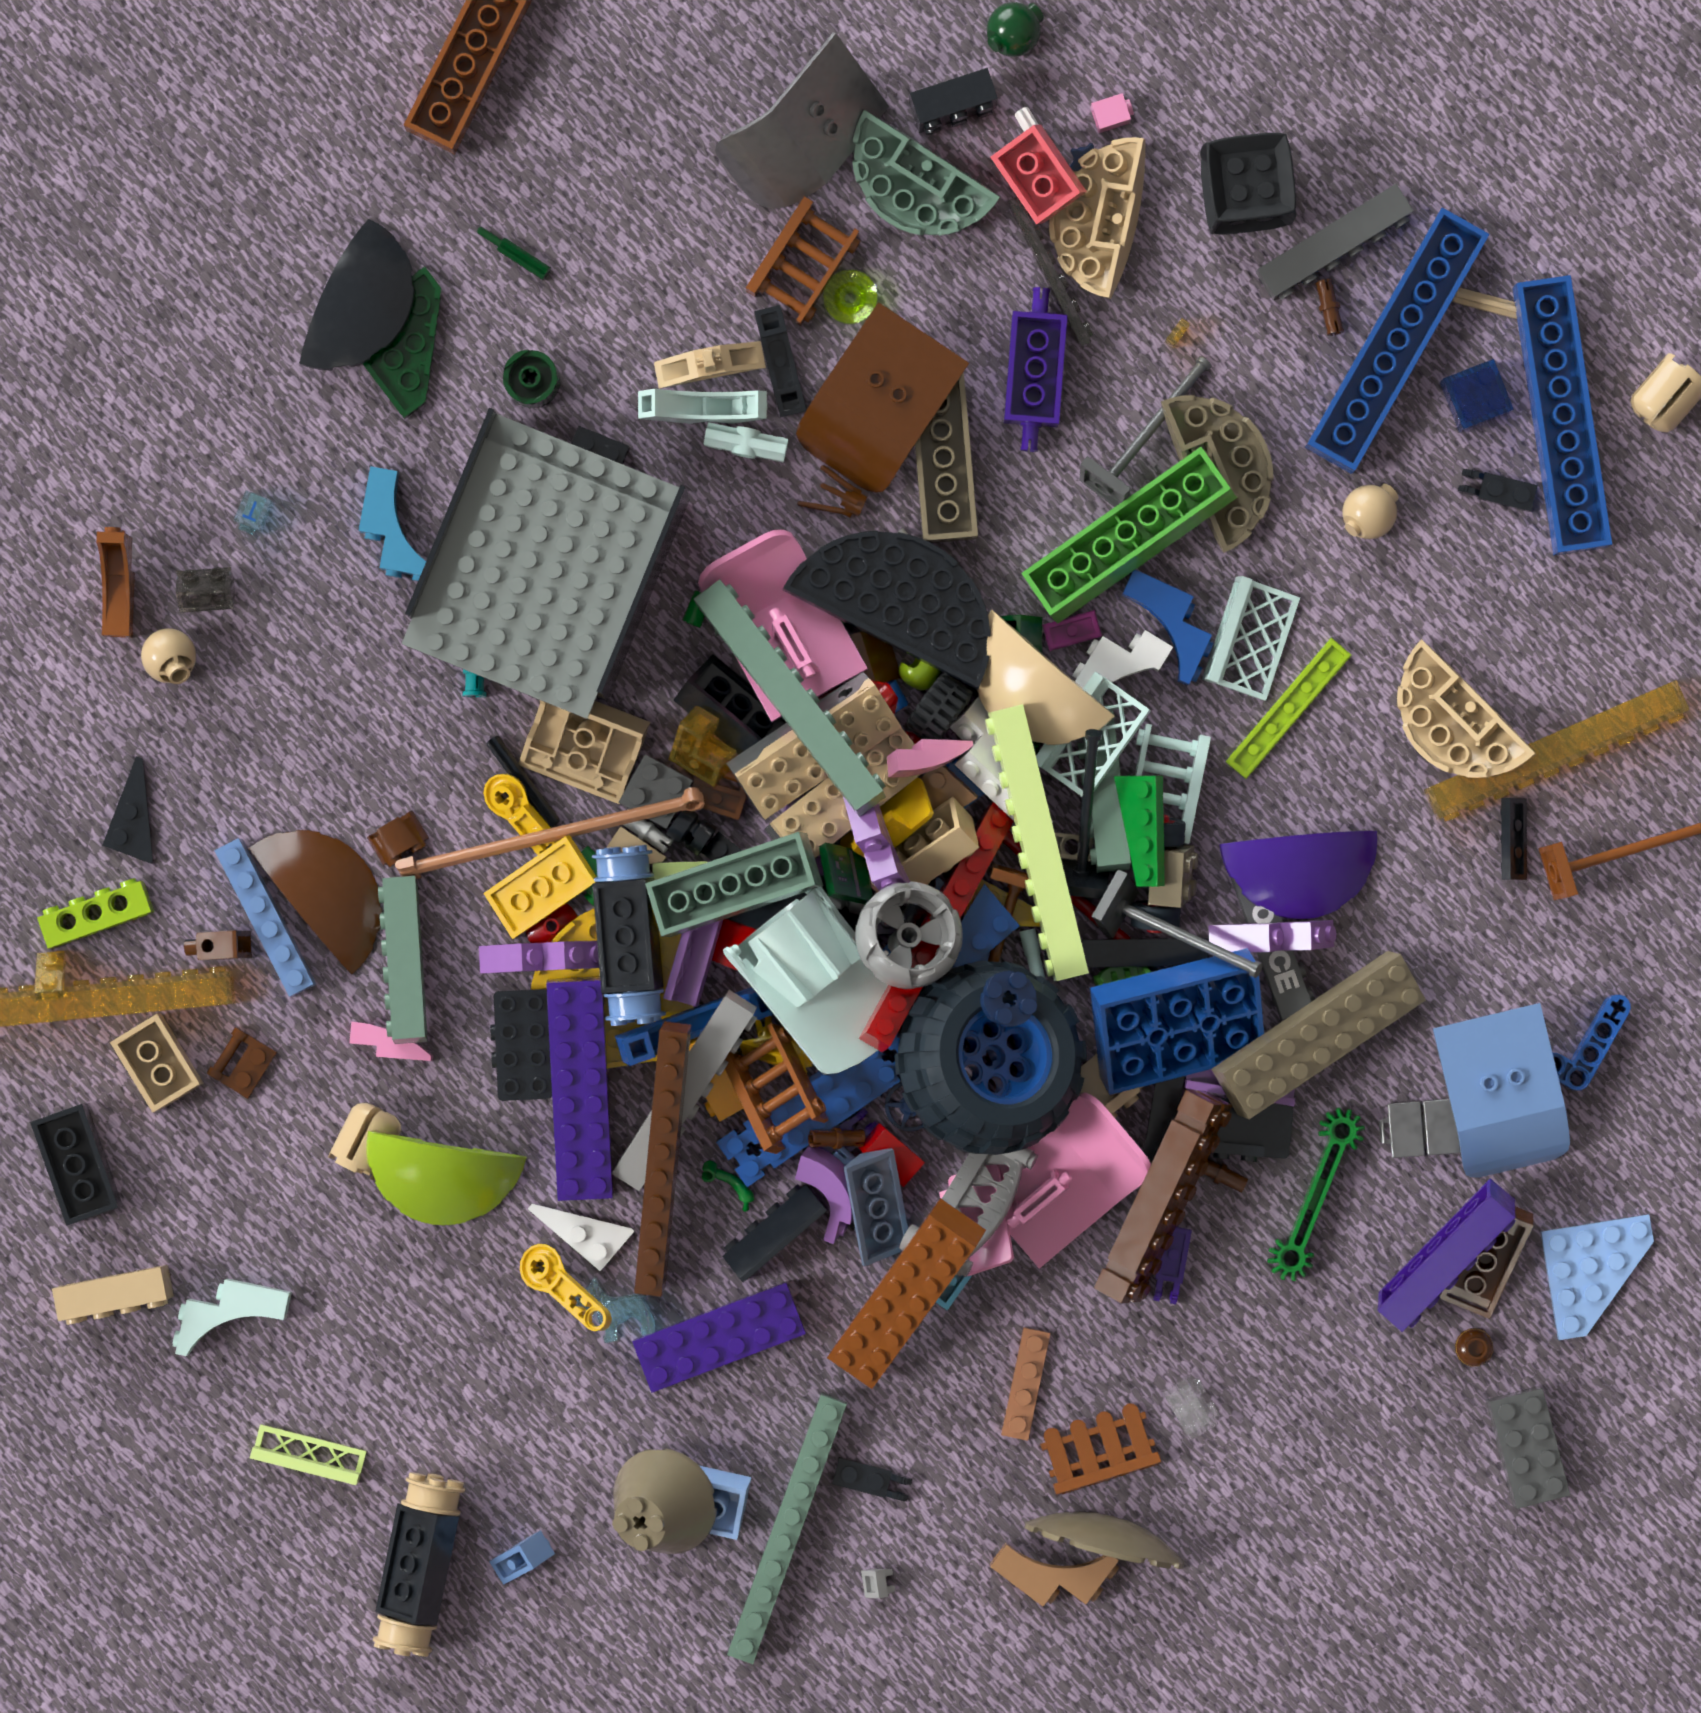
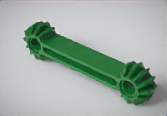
M1336 1108V1118L1328 1111L1325 1115L1330 1122L1328 1123L1323 1120L1319 1122L1321 1126L1327 1127V1131H1319L1318 1136L1328 1135L1329 1138L1286 1244L1283 1245L1282 1241L1277 1238L1275 1243L1280 1248L1276 1250L1269 1247L1268 1249L1270 1253L1276 1254V1257L1267 1259L1268 1263H1277L1271 1271L1275 1274L1283 1269L1280 1274V1279L1285 1280L1288 1272H1290L1291 1281H1296V1271L1302 1277H1305L1307 1274L1302 1267H1313V1264L1306 1262L1305 1259L1314 1257V1253H1304V1249L1346 1144H1349L1353 1150H1356L1357 1145L1353 1140L1363 1141L1364 1137L1356 1135V1132L1365 1130V1126H1355V1123L1361 1119L1359 1115L1354 1116L1350 1120L1352 1115L1351 1109H1347L1343 1117L1341 1108ZM1339 1123H1345L1348 1127V1134L1342 1139L1336 1137L1334 1129ZM1333 1144H1337L1338 1148L1325 1179H1321L1320 1176ZM1307 1209H1310L1312 1213L1301 1241L1298 1245H1295L1294 1241ZM1289 1250H1294L1298 1255L1297 1262L1293 1265H1286L1283 1260L1284 1254Z

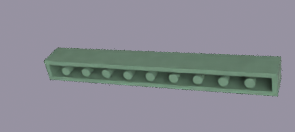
M719 579L694 598L697 607L859 817L886 798L883 791L886 785L877 773L873 776L866 769L869 763L860 752L855 754L850 746L853 743L844 731L839 733L833 725L837 722L827 709L822 712L817 704L820 700L810 688L806 691L801 685L804 679L795 667L790 670L784 663L788 660L778 646L775 649L768 642L771 637L762 625L757 628L752 621L755 616L745 604L741 607L736 601L739 595L730 584L725 586Z
M823 1393L820 1394L729 1646L728 1656L750 1664L754 1663L845 1411L846 1401Z

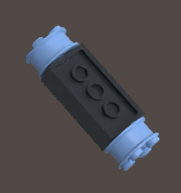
M647 845L623 847V852H621L620 847L597 849L596 854L592 855V858L596 859L598 876L594 878L596 883H592L601 993H604L603 996L608 998L609 1016H606L605 1020H609L611 1026L626 1025L627 1023L635 1022V1019H637V1024L654 1023V1021L661 1020V1016L666 1015V1012L661 1011L660 993L664 992L662 988L664 986L659 928L645 883L655 880V878H648L654 877V873H650L648 855L652 853V850H647Z

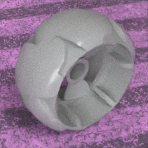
M919 882L895 883L881 889L863 907L856 925L855 940L862 962L874 973L877 979L893 987L914 989L926 987L936 982L953 967L961 951L963 930L957 910L952 908L949 899L942 892ZM904 903L918 905L931 914L929 917L931 921L924 924L921 928L913 923H904L899 906H902ZM881 920L897 929L888 939L890 954L887 950L883 952L877 940V926ZM921 940L940 945L935 953L936 956L926 965H916L914 968H911V950Z

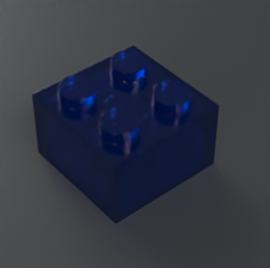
M1494 359L1443 378L1439 382L1459 433L1507 415L1514 410Z

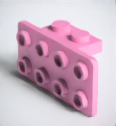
M985 1165L992 1178L1000 1182L999 1165ZM953 1175V1176H951V1177L949 1178V1180H948L949 1186H950L951 1182L953 1181V1179L955 1178L956 1175ZM972 1186L983 1203L990 1202L991 1194L997 1191L994 1186ZM947 1190L939 1192L941 1199ZM980 1207L959 1208L964 1215L976 1223L978 1222L977 1217L984 1213ZM1007 1215L990 1239L976 1253L970 1256L969 1260L973 1262V1266L967 1276L1010 1263L1013 1260L1014 1255Z

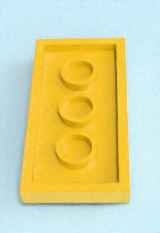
M568 835L483 894L511 938L514 939L590 888L592 883H596L594 882L596 875L572 837Z

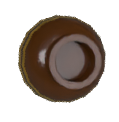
M1469 1328L1457 1337L1455 1353L1463 1364L1471 1367L1481 1366L1491 1358L1493 1342L1484 1330Z

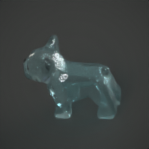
M592 1278L591 1283L585 1289L609 1310L612 1317L609 1328L604 1330V1343L618 1341V1325L631 1317H634L641 1323L640 1331L642 1335L655 1332V1317L650 1311L647 1295L633 1293L617 1297L609 1296L600 1287L597 1278ZM581 1296V1297H575V1300L577 1301V1304H576L575 1306L584 1307L586 1310H588V1309L590 1308V1307H585V1306L580 1302V1299L582 1298V1296ZM596 1311L592 1317L601 1325L603 1315L601 1312Z

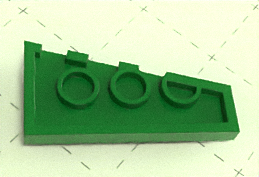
M1114 776L1136 886H1165L1163 776Z

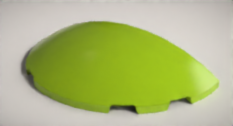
M368 1131L366 1141L368 1165L372 1169L376 1180L375 1184L380 1193L387 1201H390L399 1209L402 1214L414 1220L432 1225L465 1223L483 1216L494 1209L516 1185L527 1158L526 1156L478 1148L467 1149L424 1142L421 1139Z

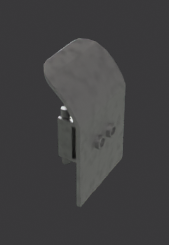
M833 32L774 105L756 120L725 135L716 145L715 153L752 201L772 209L787 207L801 201L804 196L808 197L823 187L855 149L853 137L863 111L866 110L880 119L889 108V105L839 36Z

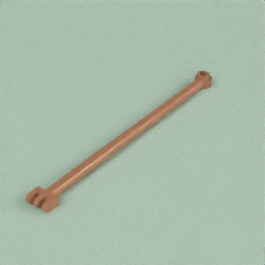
M690 787L684 790L682 797L415 861L413 856L396 861L395 867L402 877L415 876L416 879L422 878L421 873L561 840L568 835L574 837L678 811H697L705 805L704 796L698 788Z

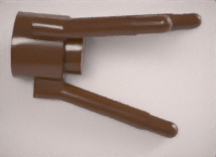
M821 465L820 469L848 489L844 493L825 483L820 484L821 488L842 498L840 505L844 508L798 501L797 505L842 514L851 518L852 514L859 516L868 496L861 494L862 490L852 486L825 465Z

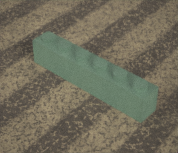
M1114 718L1107 724V726L1115 724ZM1115 729L1108 730L1110 745L1117 744ZM1101 731L1102 739L1098 741V747L1105 746L1103 731ZM1082 737V743L1077 744L1078 751L1086 749L1085 737ZM1106 750L1098 751L1096 767L1104 766L1107 761ZM1086 754L1078 755L1079 759H1084L1085 763ZM1119 757L1094 791L1090 832L1094 848L1089 849L1091 865H1096L1097 873L1130 870L1129 847L1114 776H1121ZM1081 774L1082 786L1084 785V774Z
M415 876L382 878L383 886L378 887L379 903H384V913H380L381 930L386 932V940H381L382 955L387 956L388 967H383L384 983H389V994H385V1008L390 1010L391 1020L386 1021L387 1037H392L394 1044L428 1042L418 881Z

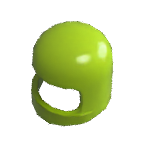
M915 659L911 665L901 662L899 666L901 679L909 686L918 690L929 689L942 672L918 659Z

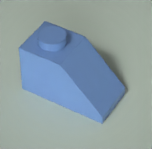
M540 1530L489 1562L504 1585L534 1569L555 1553L549 1541Z

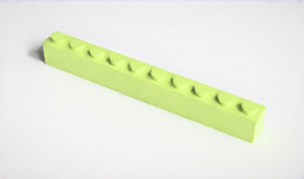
M1022 704L989 712V718L985 719L988 734L994 736L996 745L992 746V752L995 762L1000 761L1002 772L998 773L1002 789H1007L1009 799L1005 800L1008 815H1013L1016 825L1012 826V833L1015 843L1020 842L1022 853H1018L1021 868L1027 870L1029 878L1025 880V886L1028 896L1033 895L1035 906L1031 907L1034 922L1040 923L1042 933L1038 934L1041 949H1046L1048 960L1044 961L1048 977L1053 976L1054 981H1060L1088 974L1089 971L1024 706Z

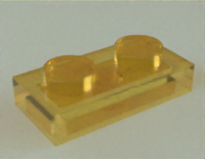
M64 951L37 953L34 989L36 1000L64 998L66 968Z

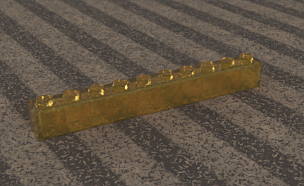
M1677 680L1528 744L1536 754L1526 763L1510 772L1490 776L1489 778H1466V776L1456 775L1424 789V793L1436 820L1443 817L1446 822L1460 816L1458 812L1460 809L1468 806L1469 810L1472 811L1485 805L1483 799L1493 796L1494 800L1510 794L1508 789L1518 785L1519 789L1534 784L1533 778L1543 774L1544 778L1555 775L1560 772L1559 766L1568 763L1569 767L1578 765L1585 761L1583 756L1593 752L1596 757L1610 751L1608 745L1618 741L1619 746L1633 741L1635 740L1633 736L1635 733L1643 730L1644 735L1656 731L1660 729L1658 723L1668 720L1669 724L1685 718L1683 713L1690 709Z
M225 966L210 967L209 973L199 974L198 969L182 970V976L171 977L170 971L155 973V978L144 979V974L129 975L127 976L128 981L117 982V977L100 978L101 984L90 985L89 980L73 981V986L63 987L62 982L47 983L46 989L35 990V985L18 986L19 992L8 993V988H0V1027L236 1004L233 971H226Z

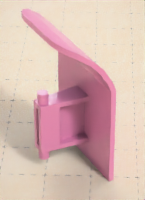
M772 530L709 564L701 573L698 581L700 592L702 593L719 579L725 586L730 584L739 595L736 601L741 607L746 604L754 614L755 618L752 621L757 628L762 625L770 635L771 639L768 642L774 649L778 646L788 660L784 663L790 670L795 667L804 681L801 682V685L806 691L811 688L816 696L819 697L854 678L861 672L868 670L840 619L783 591V587L791 574L807 558L791 532ZM738 660L771 722L782 717Z
M1085 1092L1079 1094L1077 1100L1072 1102L1068 1110V1116L1054 1132H1050L1037 1144L1028 1147L1034 1150L1038 1158L1031 1170L1028 1168L1022 1170L1016 1196L1007 1213L1010 1235L1039 1269L1118 1202L1141 1186L1151 1166L1144 1152L1098 1099ZM998 1164L1002 1181L1004 1180L1003 1174L1009 1171V1167L1005 1164Z

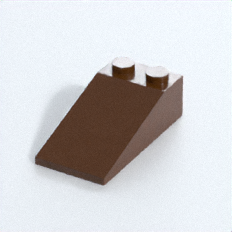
M1515 1206L1514 1219L1516 1221L1507 1232L1504 1233L1502 1231L1496 1237L1497 1240L1493 1247L1487 1252L1483 1250L1477 1256L1478 1260L1475 1265L1468 1271L1464 1269L1458 1275L1457 1283L1451 1289L1447 1290L1445 1288L1441 1292L1440 1299L1490 1319L1533 1228V1213ZM1447 1293L1453 1294V1295L1458 1296V1297H1460V1298H1462V1299H1465V1300H1467V1301H1470V1302H1472V1303H1474V1304H1477V1305H1479V1306H1482V1307L1486 1308L1487 1310H1484V1309L1479 1308V1307H1477V1306H1475V1305H1472V1304H1470V1303H1467V1302H1465V1301H1462V1300H1460V1299H1457V1298H1455V1297H1452V1296H1450V1295H1447Z

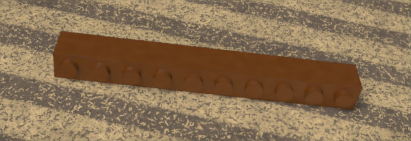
M664 1021L659 1032L634 1289L636 1294L661 1297L666 1287L692 1026L689 1024Z

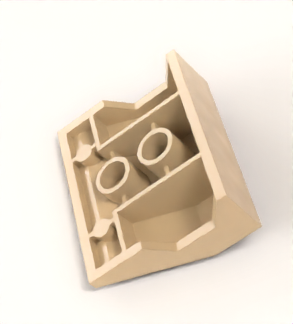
M540 700L534 723L527 736L518 764L529 770L620 804L619 800L631 777L650 722L595 701L588 719H585Z

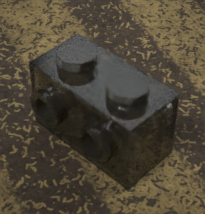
M215 567L212 569L177 571L175 593L179 613L234 609L235 584L232 568Z

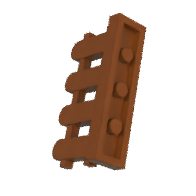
M1129 1403L1122 1409L1123 1418L1113 1421L1111 1414L1105 1411L1097 1415V1426L1087 1429L1086 1424L1082 1420H1074L1070 1425L1071 1435L1061 1437L1057 1429L1048 1428L1044 1432L1045 1443L1040 1445L1042 1451L1048 1450L1053 1470H1050L1049 1474L1051 1478H1057L1058 1483L1053 1484L1056 1496L1161 1464L1158 1452L1152 1453L1150 1448L1155 1446L1154 1439L1148 1440L1142 1420L1147 1419L1145 1412L1139 1413L1138 1407L1135 1404ZM1126 1425L1132 1445L1122 1448L1116 1428ZM1100 1433L1106 1453L1095 1456L1089 1436ZM1074 1441L1080 1461L1069 1464L1063 1444ZM1134 1452L1136 1458L1126 1461L1124 1455ZM1108 1460L1110 1466L1100 1469L1098 1463ZM1082 1468L1084 1475L1073 1477L1072 1471Z

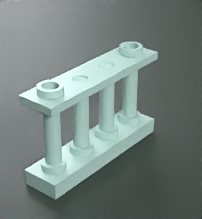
M1146 724L1144 730L1139 729L1136 745L1141 747L1135 776H1142V771L1184 779L1185 783H1189L1187 794L1182 793L1180 796L1163 792V803L1179 806V809L1183 810L1181 820L1185 821L1186 824L1184 844L1188 845L1190 843L1211 737L1199 735L1198 740L1188 742L1150 734L1152 725ZM1148 745L1188 752L1190 753L1189 756H1194L1192 767L1187 766V769L1145 761Z

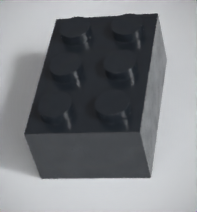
M988 67L911 92L909 95V105L918 132H925L926 135L938 133L941 131V126L950 123L952 127L965 124L967 122L966 118L977 115L978 119L993 114L992 110L996 109L998 101Z

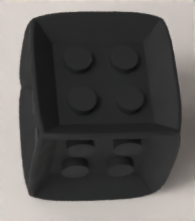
M1286 133L1240 135L1221 138L1203 144L1200 151L1201 180L1210 234L1227 235L1271 230L1291 225L1297 216L1296 187L1291 149Z

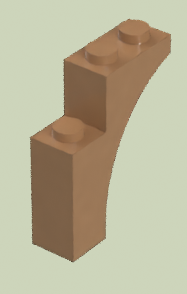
M1005 1543L991 1561L990 1567L1041 1606H1044L1046 1602L1051 1604L1060 1592L1057 1589L1059 1585L1084 1604H1087L1089 1600L1094 1602L1103 1590L1100 1585L1106 1578L1110 1580L1119 1569V1566L1116 1565L1119 1560L1102 1555L1083 1564L1068 1566L1051 1565L1031 1559L1008 1543Z

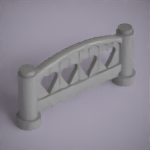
M1026 1148L999 1155L969 1153L943 1195L942 1199L960 1212L959 1208L980 1207L984 1211L982 1215L977 1217V1224L986 1229V1232L970 1256L976 1253L990 1239L1003 1222L1016 1196L1022 1170L1026 1168L1031 1170L1038 1158L1034 1150ZM1005 1164L1009 1167V1171L1003 1174L1004 1180L997 1182L992 1178L985 1165ZM972 1186H994L997 1191L991 1194L990 1202L983 1203ZM912 1224L908 1228L899 1249L903 1250L919 1227ZM970 1256L956 1275L967 1277L973 1266V1262L969 1260Z

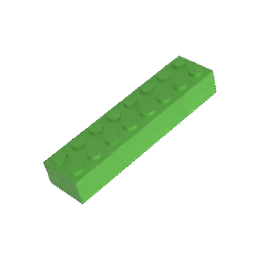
M1199 447L1021 574L1049 615L1058 624L1237 497L1203 448Z

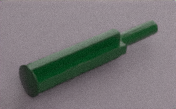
M478 228L477 234L498 247L497 251L542 279V281L550 273L551 267L507 238L502 240L485 228Z

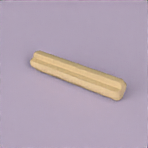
M1460 287L1452 299L1457 304L1517 319L1516 306L1513 301Z

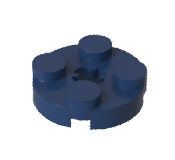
M1003 971L994 974L986 981V985L981 993L980 1003L985 1016L990 1021L996 1022L1003 1027H1014L1026 1022L1036 1011L1037 997L1035 988L1022 972ZM1006 991L1014 996V1004L1011 1007L1009 1003L1004 1004L1002 997H1006L1004 995Z

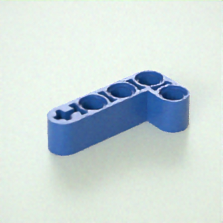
M1610 995L1603 1001L1571 1060L1559 1053L1552 1052L1553 1057L1559 1063L1557 1074L1561 1085L1576 1091L1583 1090L1589 1085L1630 1012V1002L1625 996ZM1620 1001L1619 1006L1622 1008V1011L1615 1012L1611 1018L1616 1019V1023L1610 1019L1603 1018L1604 1014L1610 1016L1614 1008L1610 1006L1611 1002ZM1601 1023H1605L1609 1028V1034L1605 1038H1600L1596 1032L1597 1026ZM1589 1046L1596 1052L1595 1059L1591 1062H1587L1583 1057L1584 1050ZM1575 1070L1579 1071L1582 1075V1082L1577 1086L1572 1085L1569 1078L1570 1074Z

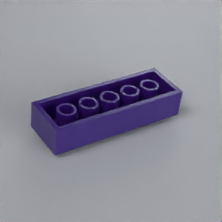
M1490 1178L1379 1291L1377 1311L1401 1332L1408 1326L1410 1328L1415 1326L1421 1318L1420 1314L1427 1307L1431 1309L1440 1299L1439 1294L1445 1288L1447 1290L1451 1289L1457 1283L1458 1275L1464 1269L1466 1271L1470 1270L1477 1262V1256L1483 1250L1485 1252L1490 1250L1497 1240L1496 1237L1502 1231L1504 1233L1507 1232L1516 1221L1514 1219L1515 1199Z
M785 1281L633 1339L632 1343L651 1393L805 1335L806 1331L788 1283Z

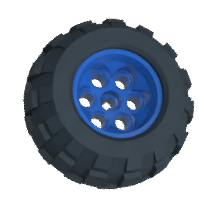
M977 961L952 968L939 980L921 989L897 1033L899 1045L898 1054H895L896 1075L900 1074L905 1091L902 1095L911 1112H915L923 1122V1127L938 1140H944L955 1146L956 1149L967 1153L999 1155L1031 1147L1050 1132H1054L1069 1114L1068 1110L1072 1102L1077 1100L1085 1079L1080 1075L1081 1062L1087 1060V1049L1085 1040L1079 1041L1075 1026L1080 1022L1077 1014L1070 1004L1063 1003L1057 995L1059 990L1042 976H1035L1025 967L1014 963ZM1003 971L1022 972L1031 981L1036 991V1011L1026 1022L1014 1027H1003L996 1022L990 1021L985 1016L980 1003L981 993L986 985V981L994 974ZM1006 991L1004 993L1006 997H1002L1004 1004L1009 1003L1011 1007L1014 1004V996ZM985 1023L991 1028L990 1037L985 1036L983 1032ZM1008 1036H1011L1015 1041L1013 1050L1007 1045ZM964 1039L970 1044L968 1053L963 1050ZM988 1053L990 1062H987L985 1065L982 1056ZM1011 1063L1017 1068V1075L1015 1077L1009 1072ZM966 1066L969 1067L972 1071L971 1079L968 1077L966 1073ZM990 1078L994 1080L996 1084V1089L994 1092H991L988 1089V1081Z

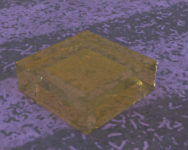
M1181 318L1164 343L1170 348H1174L1188 330L1190 323Z

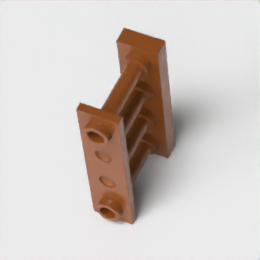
M805 196L746 286V292L756 297L758 292L762 294L765 292L800 314L796 319V324L802 326L804 321L808 323L811 321L817 311L814 307L848 252L853 255L861 242L858 239L859 230L854 229L851 235L848 236L816 216L815 211L812 210L814 207L813 201ZM810 224L842 244L843 247L837 257L833 259L800 238L801 234L798 233L801 225ZM788 246L791 248L796 247L829 268L821 282L785 260L786 257L783 256V253ZM773 269L776 271L780 269L814 291L806 305L770 283L771 280L768 277Z
M770 1023L767 1025L772 1036L770 1039L744 1056L729 1052L724 1060L728 1062L725 1068L726 1073L763 1151L778 1154L785 1149L781 1141L784 1134L809 1118L822 1123L829 1121L825 1113L826 1106L817 1097L791 1043L792 1036L785 1027ZM777 1047L783 1061L756 1079H752L748 1071L749 1065ZM789 1071L794 1085L764 1103L759 1094L760 1089ZM800 1094L806 1108L780 1125L775 1126L770 1117L772 1115L771 1112Z

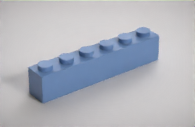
M237 838L214 850L288 996L293 997L317 985L243 839Z

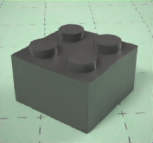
M644 755L619 803L629 809L682 797L684 790L693 785V780ZM677 812L648 819L668 830Z

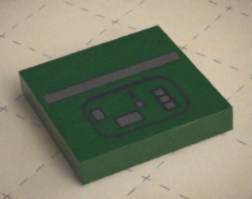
M826 842L820 845L819 851L828 897L866 905L873 897L866 859L854 852L852 848Z

